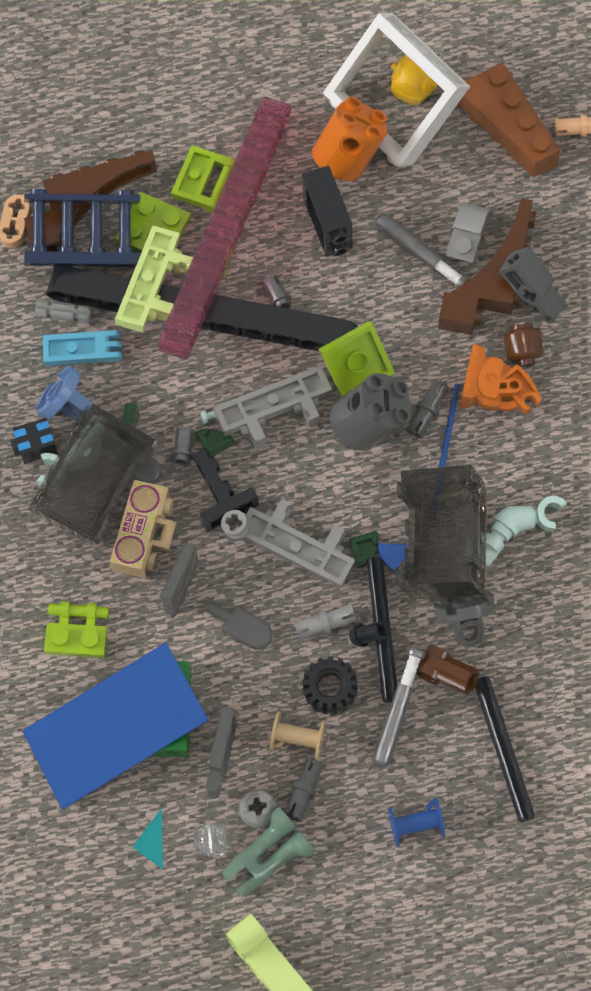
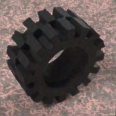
M328 656L327 660H323V657L317 659L318 662L316 664L312 662L309 665V670L305 671L303 692L307 703L311 704L315 711L320 710L325 715L328 712H333V715H335L340 710L344 712L349 704H353L354 698L357 696L358 686L355 670L352 671V667L348 662L347 664L343 663V659L339 657L338 660H333V656ZM327 675L338 677L342 682L341 691L335 696L322 694L318 684L323 677Z

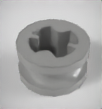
M231 510L223 516L221 527L230 539L240 540L249 533L250 522L242 511ZM238 519L242 525L240 528L236 526L237 530H233L230 527V523L233 522L235 524L234 520Z

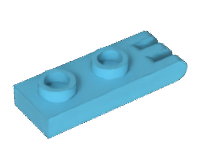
M110 330L43 335L44 365L56 366L121 361L122 353L118 352V350L122 349V343L120 341H110L121 339V331Z

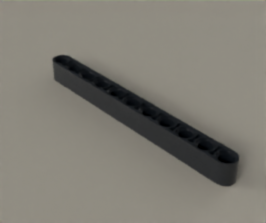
M55 265L46 295L56 301L118 312L131 278L65 265ZM163 284L158 294L161 296L162 301L175 304V314L170 323L319 351V348L358 327L354 322L345 319Z

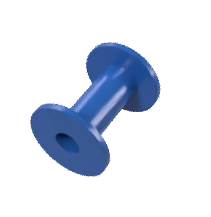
M433 798L427 804V811L394 818L392 808H388L396 848L400 847L398 836L439 827L441 837H445L442 813L437 798Z

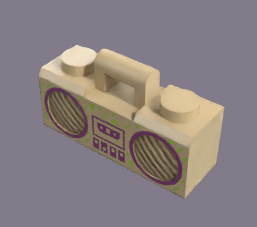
M138 480L133 481L110 559L112 571L147 579L149 570L154 571L158 559V554L154 553V549L164 552L169 551L177 523L164 519L165 515L170 516L174 499L170 498L168 488ZM158 527H162L160 540H154Z

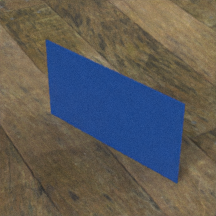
M167 642L27 727L22 732L63 810L207 722L208 718Z

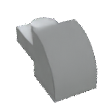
M466 202L461 203L453 224L446 256L474 264L491 209Z

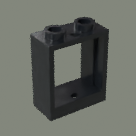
M327 165L303 173V200L325 256H341L346 254L349 249L353 248L352 222L330 166Z

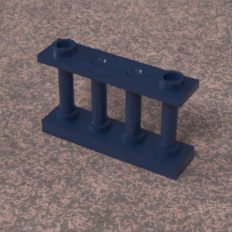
M30 189V193L24 194V203H33V247H30V251L24 252V266L136 267L140 253H134V248H131V204L138 205L140 195H134L132 190H118L116 195L47 194V189ZM44 203H62V247H59V252H47V247H44ZM73 204H91V247L88 248V252H76V247H73ZM102 204H119V248H116V252H105V248L102 247Z

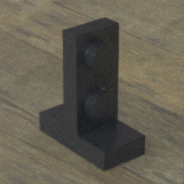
M204 449L193 454L197 468L218 503L216 506L200 513L201 523L206 532L221 526L223 516L231 510H239L246 513L250 507L256 508L259 506L258 496L253 487L235 495L228 480H221L218 475L221 469L213 455L208 457Z

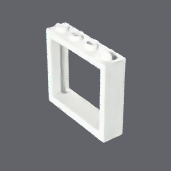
M379 13L323 93L330 99V104L336 109L341 102H344L349 97L344 90L384 34L389 37L444 90L442 96L404 148L388 133L379 147L387 155V160L398 167L410 166L415 163L470 86L393 13Z

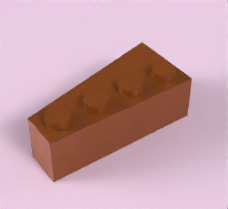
M503 62L465 81L470 88L457 106L469 114L471 120L486 130L496 143L504 147L508 154L533 178L558 165L560 149Z

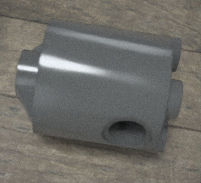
M371 374L339 398L331 407L330 422L337 438L349 448L367 450L406 424L411 417L408 385L403 380H396L387 374Z

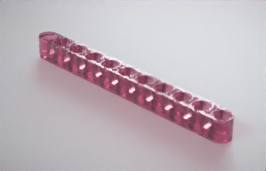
M265 96L262 98L158 342L159 352L182 359H188L285 131L291 114V104Z

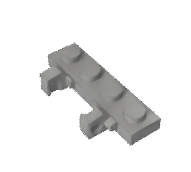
M320 365L213 407V412L224 436L240 431L242 436L249 434L256 449L266 445V436L261 428L266 425L265 421L291 410H294L295 413L302 411L308 427L319 424L320 415L316 407L321 406L319 399L332 395L333 389Z
M283 498L275 512L268 510L264 514L252 507L249 508L246 517L250 522V531L244 539L340 588L343 587L356 564L355 559L343 554L345 548L340 546L346 535L344 529L334 525L326 541L321 538L317 541L292 528L291 523L287 522L293 510V504Z

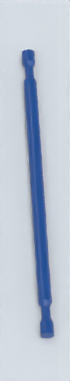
M457 383L454 384V395L451 400L433 496V507L431 508L430 515H436L437 512L436 507L439 501L458 400L457 394L460 389V384Z

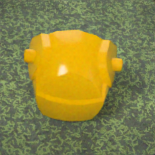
M407 55L405 57L399 56L397 62H393L391 65V69H393L391 92L399 100L407 104L418 106L438 86Z

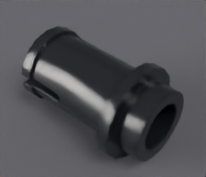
M377 621L368 625L359 623L350 630L349 637L354 645L365 647L369 642L385 640L389 630L384 621Z

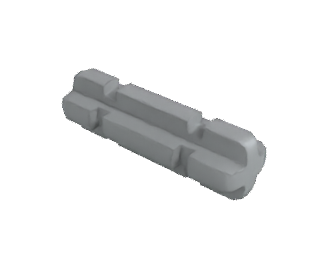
M41 299L37 300L35 305V313L39 317L47 318L48 315H51L53 319L68 321L78 319V322L89 323L92 316L91 307L84 305L75 307L76 304L55 301L50 304L48 300Z

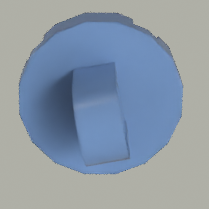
M67 366L57 374L61 379L54 385L49 384L36 405L38 409L36 413L42 418L50 419L61 410L72 419L84 422L88 419L93 404L75 390L81 374L72 366Z

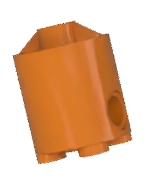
M347 97L344 102L338 105L312 148V156L316 164L320 168L329 165L334 178L350 182L358 180L387 135L386 114L381 110L372 109L368 105L361 103L356 97Z

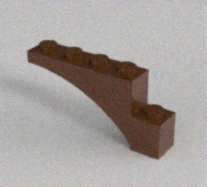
M152 150L147 152L137 151L129 157L121 159L111 158L103 164L93 167L82 166L75 172L54 174L48 179L43 180L45 189H47V194L95 195L99 192L98 195H109L138 178L157 172L156 161ZM49 203L51 211H44V247H47V252H59V247H62V203ZM73 204V229L91 209V204ZM32 213L30 217L24 218V221L26 224L31 245L33 247Z
M521 198L512 228L502 246L489 263L451 293L444 292L438 329L473 335L474 325L480 326L483 310L512 315L513 305L519 306L520 297L499 273V270L511 252L530 247L532 237H527L528 228H534L536 212L531 211L533 200Z

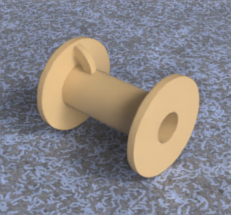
M277 711L270 739V750L273 751L274 748L281 747L284 742L315 748V759L318 760L323 744L326 721H322L320 731L280 723L281 712Z

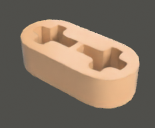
M22 195L10 196L4 204L0 220V241L7 248L19 247L26 236L27 228L24 218L30 217L31 207L29 203H24V196ZM18 204H22L23 209L18 211L17 218H15L13 208H16ZM12 225H15L17 235H13L12 239H8L6 233H10Z

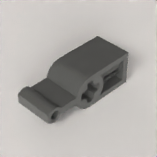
M530 247L511 252L500 268L499 273L522 301L528 305L536 306L543 315L544 321L548 324L554 323L566 301L552 287L554 282L552 274Z

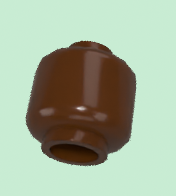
M532 323L510 326V331L505 333L504 343L506 357L509 361L517 362L520 367L535 365V359L543 356L544 349L541 331L538 328H534Z

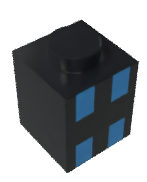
M47 418L13 428L15 438L10 440L15 457L21 455L24 464L42 459L40 454H58Z

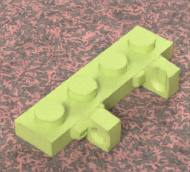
M152 226L116 315L115 325L143 333L148 320L155 321L158 319L172 322L175 314V304L162 301L161 296L158 294L166 273L171 274L173 270L178 274L190 276L192 271L193 257L183 255L182 251L177 249L180 233Z

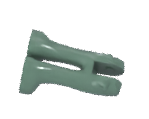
M279 807L272 812L270 825L266 831L240 852L222 872L224 878L228 881L239 874L244 867L249 870L252 875L243 880L235 889L240 896L247 895L258 888L289 859L296 856L308 858L316 852L309 841L296 830L268 858L262 862L259 861L263 853L296 828Z

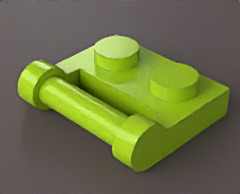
M191 145L171 191V197L204 208L207 212L219 214L222 206L220 203L232 173H236L239 163L230 157ZM215 166L220 167L222 171L211 196H204V191Z

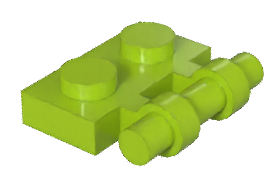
M61 601L60 604L49 603L48 615H57L60 618L59 623H47L44 644L45 654L105 658L108 629L107 626H96L97 618H109V607L98 606L97 603L72 605L70 601ZM70 616L86 617V625L69 624Z

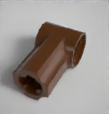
M429 645L425 651V658L420 660L416 675L431 684L438 685L442 683L467 695L476 687L479 671L477 668L452 658L442 648Z

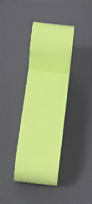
M248 914L225 934L234 950L268 991H312L271 942L264 928L252 914Z

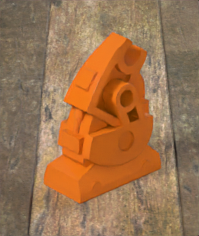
M473 344L460 408H470L474 404L488 410L511 411L518 408L523 414L527 415L531 407L525 404L526 400H532L536 407L540 405L541 397L532 378L518 364L514 367H509L504 363L503 359L493 356L486 358L485 348Z

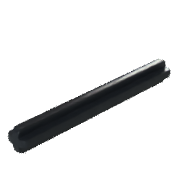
M375 557L367 560L373 622L384 621L389 630L385 640L376 641L381 694L384 703H392L397 688L384 565L381 557Z
M488 676L480 677L475 689L518 821L520 823L534 819L535 814L491 680Z

